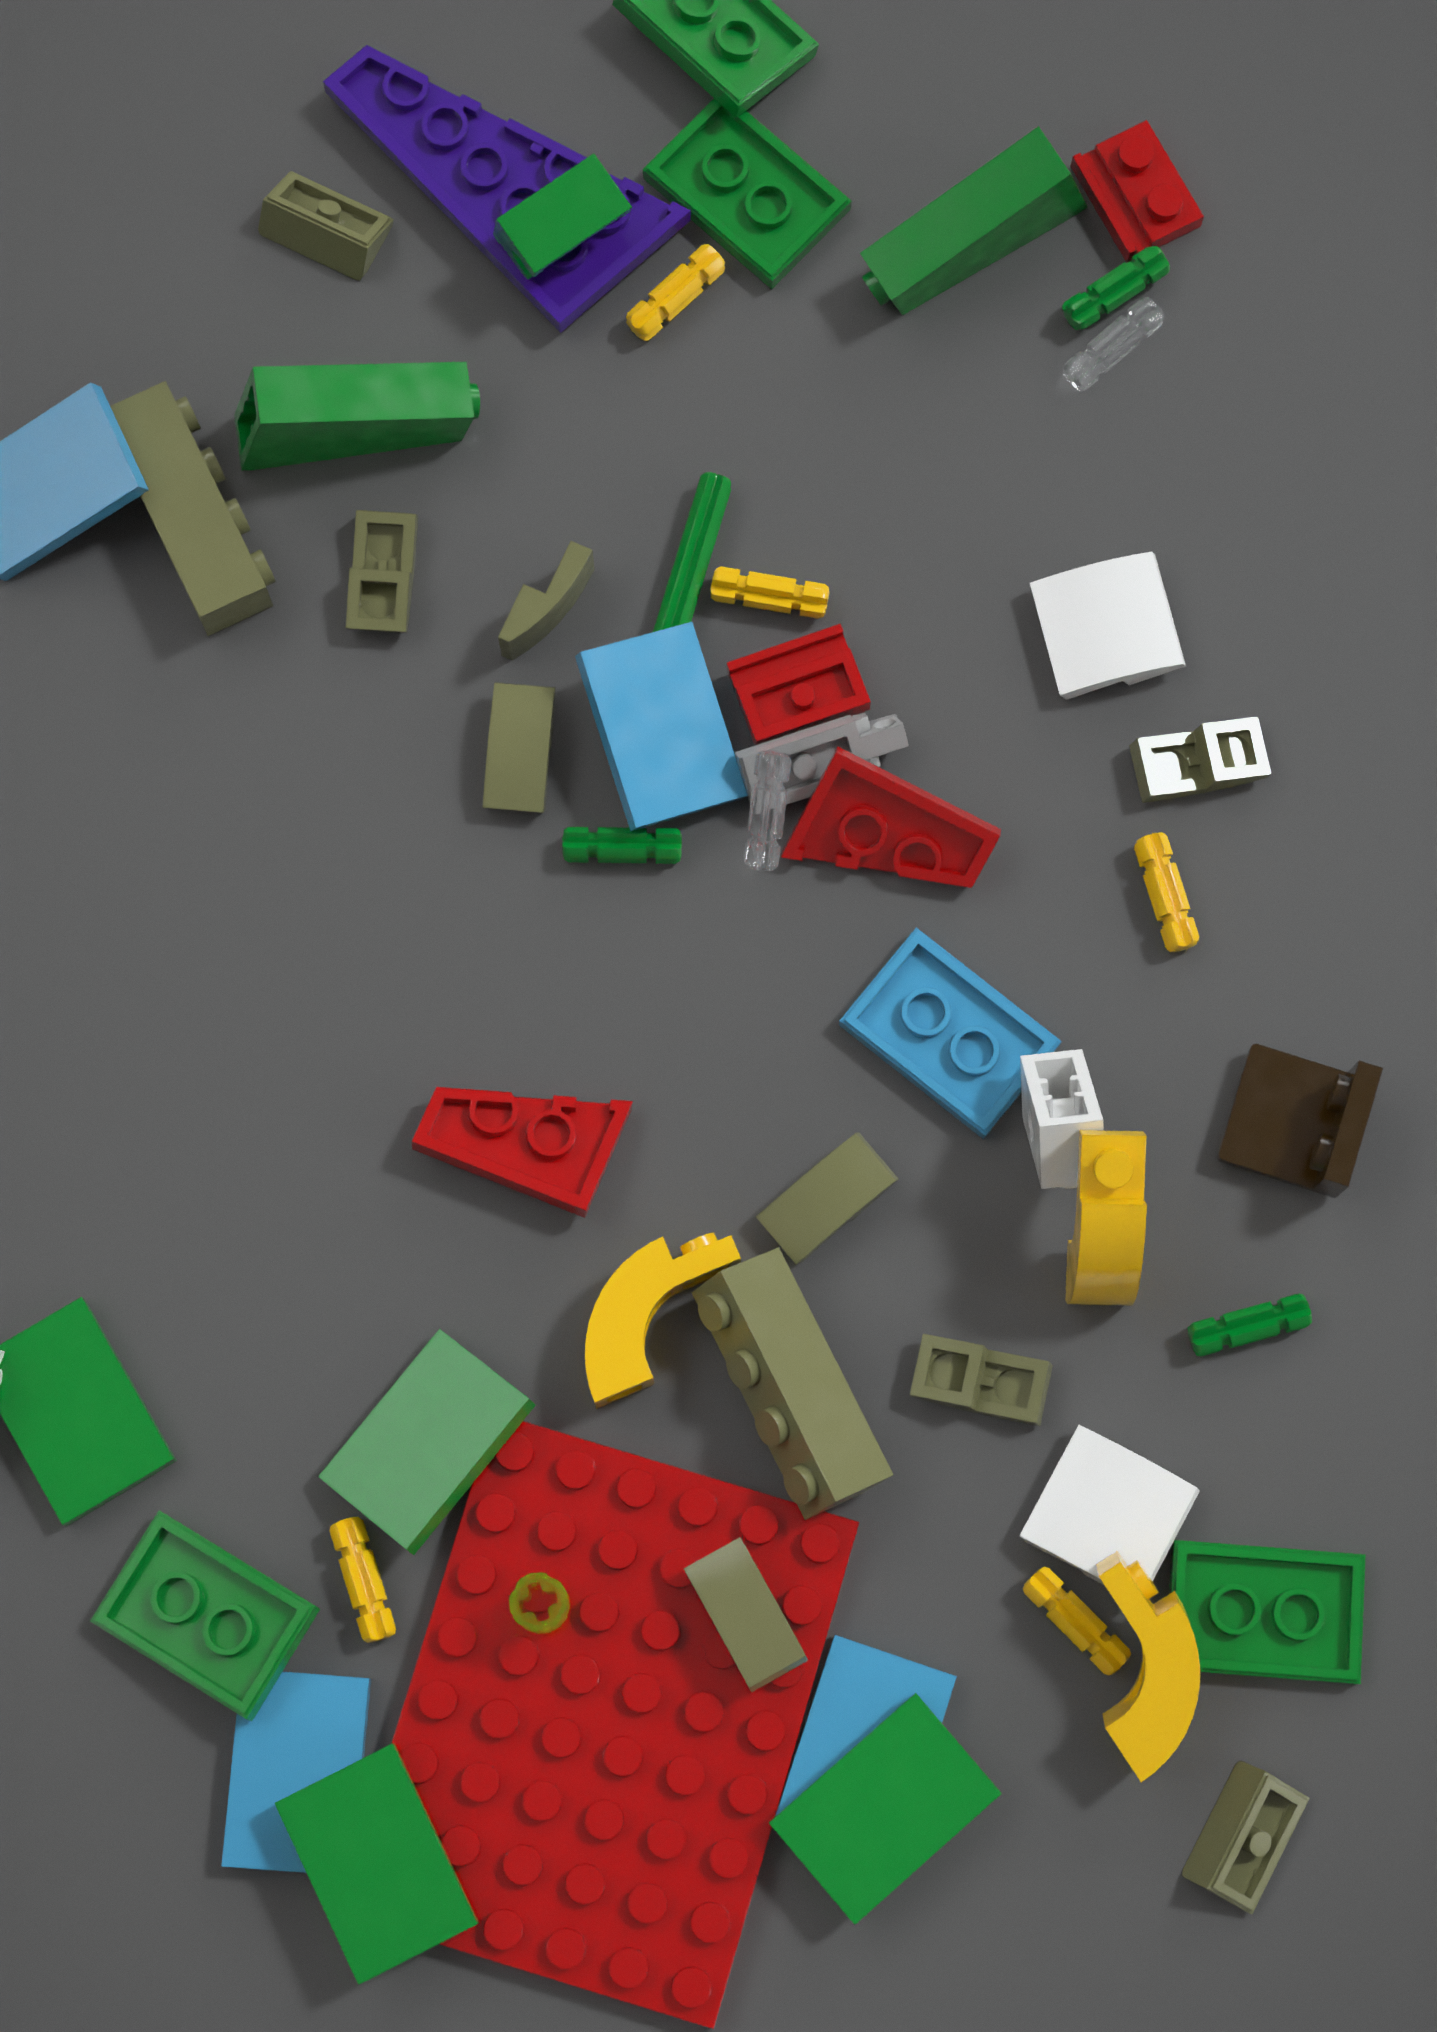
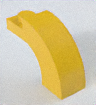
M1079 1130L1075 1227L1073 1239L1068 1240L1065 1298L1067 1304L1132 1306L1136 1300L1142 1272L1147 1204L1144 1200L1147 1136L1144 1131Z
M714 1232L699 1236L680 1246L683 1255L672 1259L662 1236L632 1254L609 1278L594 1305L585 1341L586 1374L596 1409L654 1385V1378L645 1356L646 1335L654 1315L665 1302L676 1294L706 1282L723 1269L741 1263L740 1254L731 1235L717 1240Z
M1116 1551L1096 1564L1098 1576L1136 1632L1142 1646V1661L1139 1675L1132 1689L1119 1703L1102 1713L1105 1729L1140 1782H1143L1171 1757L1187 1733L1198 1702L1200 1661L1190 1621L1176 1592L1173 1591L1155 1604H1152L1150 1598L1159 1592L1138 1560L1127 1566L1119 1552Z

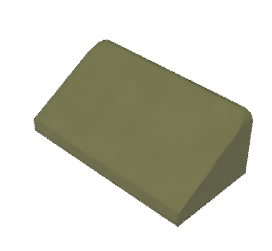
M290 171L263 199L258 231L259 234L350 278L361 280L368 272L389 234L394 219Z
M1238 1761L1183 1868V1877L1252 1915L1310 1798L1270 1773L1243 1761Z

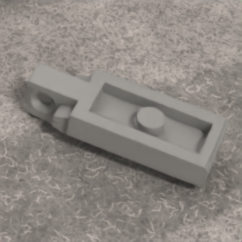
M866 713L853 716L847 715L735 752L751 809L754 814H759L811 797L837 746L880 767V755L909 746L903 722L897 718L896 714L871 721L868 720Z

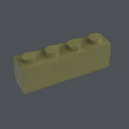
M166 381L111 405L114 416L149 489L140 497L207 635L210 636L273 607L266 586L275 583L276 580L261 549L253 553L248 551L241 535L251 531L236 498L225 502L216 485L226 480L213 450L211 447L200 451L191 434L200 430L201 427L186 396L175 400Z
M779 1247L719 1271L691 1292L698 1305L699 1316L703 1324L711 1331L726 1361L729 1377L740 1389L755 1419L757 1433L761 1440L768 1445L784 1477L785 1489L790 1498L797 1503L805 1520L865 1493L894 1475Z

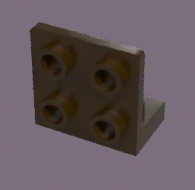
M1253 1044L1247 1054L1217 1154L1218 1160L1222 1163L1332 1198L1338 1197L1349 1187L1383 1068L1359 1060L1348 1072L1270 1047Z

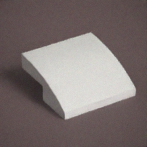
M1153 552L1134 554L1086 565L1030 583L1058 691L1064 699L1068 700L1121 681L1132 685L1186 667L1156 556Z
M1078 1425L1026 1522L1020 1537L1026 1543L1081 1570L1087 1577L1101 1584L1103 1582L1098 1576L1096 1564L1116 1551L1119 1552L1127 1566L1138 1560L1153 1582L1200 1490L1144 1457Z

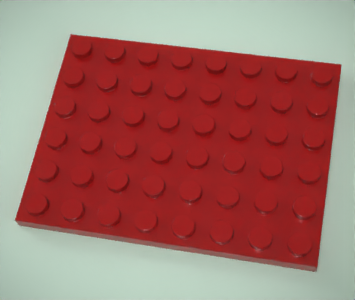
M525 1421L520 1424L472 1483L392 1743H395L479 1922V1924L440 1943V1945L714 2029L772 1826L768 1822L775 1817L859 1526L858 1521L825 1511L805 1520L795 1502ZM739 1537L750 1553L808 1659L805 1663L753 1692L747 1686L684 1570L687 1566Z

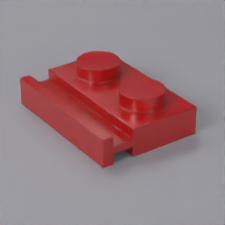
M1147 120L1097 144L1095 149L1083 155L1078 153L1072 156L1070 165L1072 171L1126 263L1132 261V257L1146 247H1160L1201 227L1204 215Z
M841 624L726 663L728 676L733 683L736 697L755 745L847 715L853 716L870 710L871 701L851 649L848 648Z

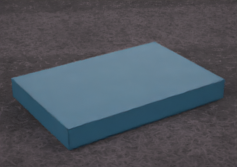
M90 382L0 441L1 580L7 581L149 490L101 386Z
M693 622L585 650L575 656L630 831L737 801L748 796Z
M917 927L839 1020L840 1027L983 1140L1021 1094L1020 1056L1055 1052L1062 1042Z
M834 1635L776 1815L914 1693H917L942 1723L957 1676Z
M282 1672L253 1721L247 1720L239 1714L236 1715L222 1867L306 1873L275 1806V1802L364 1758L371 1688L370 1678Z

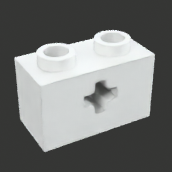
M1083 1050L1020 1056L1022 1118L1041 1189L1056 1187L1064 1189L1077 1188L1079 1130H1104L1103 1117Z

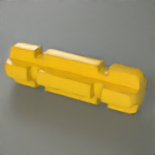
M709 244L701 245L688 257L690 260L688 265L681 263L648 293L650 297L648 302L641 300L627 312L626 323L637 337L643 341L650 340L663 328L661 324L663 320L670 322L704 291L702 289L704 283L711 285L724 273L725 261Z
M721 566L714 571L710 594L711 599L716 602L734 604L736 600H742L743 606L787 614H791V610L795 609L800 610L799 616L820 619L824 617L827 610L829 587L826 584L805 581L804 586L797 585V579L749 571L748 576L740 575V569Z
M1163 832L1143 836L1136 841L1134 850L1139 866L1146 868L1143 878L1156 919L1159 922L1163 921L1164 924L1160 932L1165 948L1169 952L1189 949L1199 941V933L1194 918L1187 916L1188 910L1191 908L1176 863H1170L1169 860L1173 852L1168 837Z
M350 1517L335 1522L330 1526L329 1531L335 1551H341L343 1557L338 1561L352 1607L355 1610L358 1609L360 1617L356 1618L361 1637L367 1643L389 1638L396 1633V1626L391 1609L385 1608L383 1603L384 1600H387V1596L373 1550H367L365 1544L370 1540L364 1521L360 1517Z
M1044 1566L1038 1569L1025 1582L1022 1588L1024 1594L1038 1608L1043 1605L1049 1611L1046 1616L1082 1652L1087 1649L1092 1654L1089 1659L1104 1674L1112 1675L1116 1673L1130 1658V1649L1115 1634L1110 1637L1105 1632L1108 1626L1072 1590L1067 1593L1061 1587L1064 1582L1050 1568Z

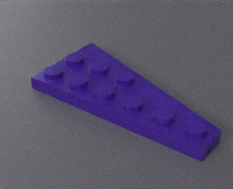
M368 45L364 46L323 81L326 94L560 333L691 221V210L673 201L669 205L644 192V186L626 177L620 180L609 174L632 206L631 212L622 218H618L556 260L537 276L527 279L503 246L493 236L496 219L587 157L511 118L505 121L482 109L480 102L464 94L458 97L429 82L427 75Z

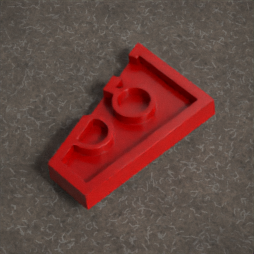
M837 746L784 846L780 858L802 861L803 858L836 863L835 866L855 870H858V867L895 872L898 873L899 877L972 888L1001 836V829Z
M436 1087L412 1139V1149L585 1218L631 1113L633 1101L611 1099L610 1103L576 1101L577 1097L553 1095V1099L514 1097L512 1092Z

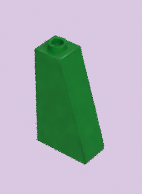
M1038 126L860 252L871 269L862 278L881 306L891 300L900 313L904 315L1088 208L1072 174Z
M467 362L254 366L234 414L241 471L459 442L463 440L472 421L479 417L480 393L477 384L469 382Z

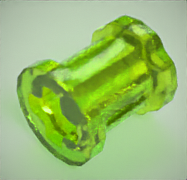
M542 1572L530 1573L519 1579L515 1590L509 1597L510 1612L515 1621L527 1631L536 1634L550 1633L560 1628L567 1619L570 1610L569 1595L565 1587L555 1578H551ZM535 1586H541L547 1595H557L558 1603L548 1607L550 1618L545 1621H539L533 1612H523L522 1604L531 1600L532 1594L530 1589Z

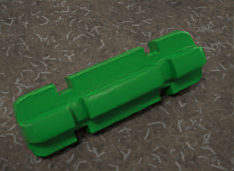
M1158 246L1146 247L1132 257V262L1122 263L1086 288L1087 293L1083 292L1081 294L1078 292L1066 300L1062 305V312L1074 330L1086 329L1100 319V313H1110L1143 291L1146 287L1145 283L1149 284L1151 282L1153 284L1166 276L1170 271V264Z
M567 827L564 829L562 836V854L565 861L589 863V857H597L598 863H647V858H655L656 864H676L680 862L682 857L681 831L677 828H656V833H647V828L630 831L629 827H598L597 832H589V827Z
M1298 1293L1277 1300L1276 1305H1272L1269 1301L1222 1314L1218 1321L1210 1317L1193 1322L1188 1327V1337L1196 1356H1205L1220 1352L1223 1349V1345H1228L1230 1349L1278 1336L1281 1329L1289 1333L1306 1328L1312 1323V1313L1304 1294Z

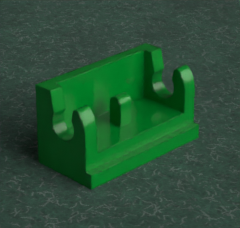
M593 153L498 217L493 236L503 246L521 273L529 279L540 274L546 267L618 218H622L631 212L632 206Z

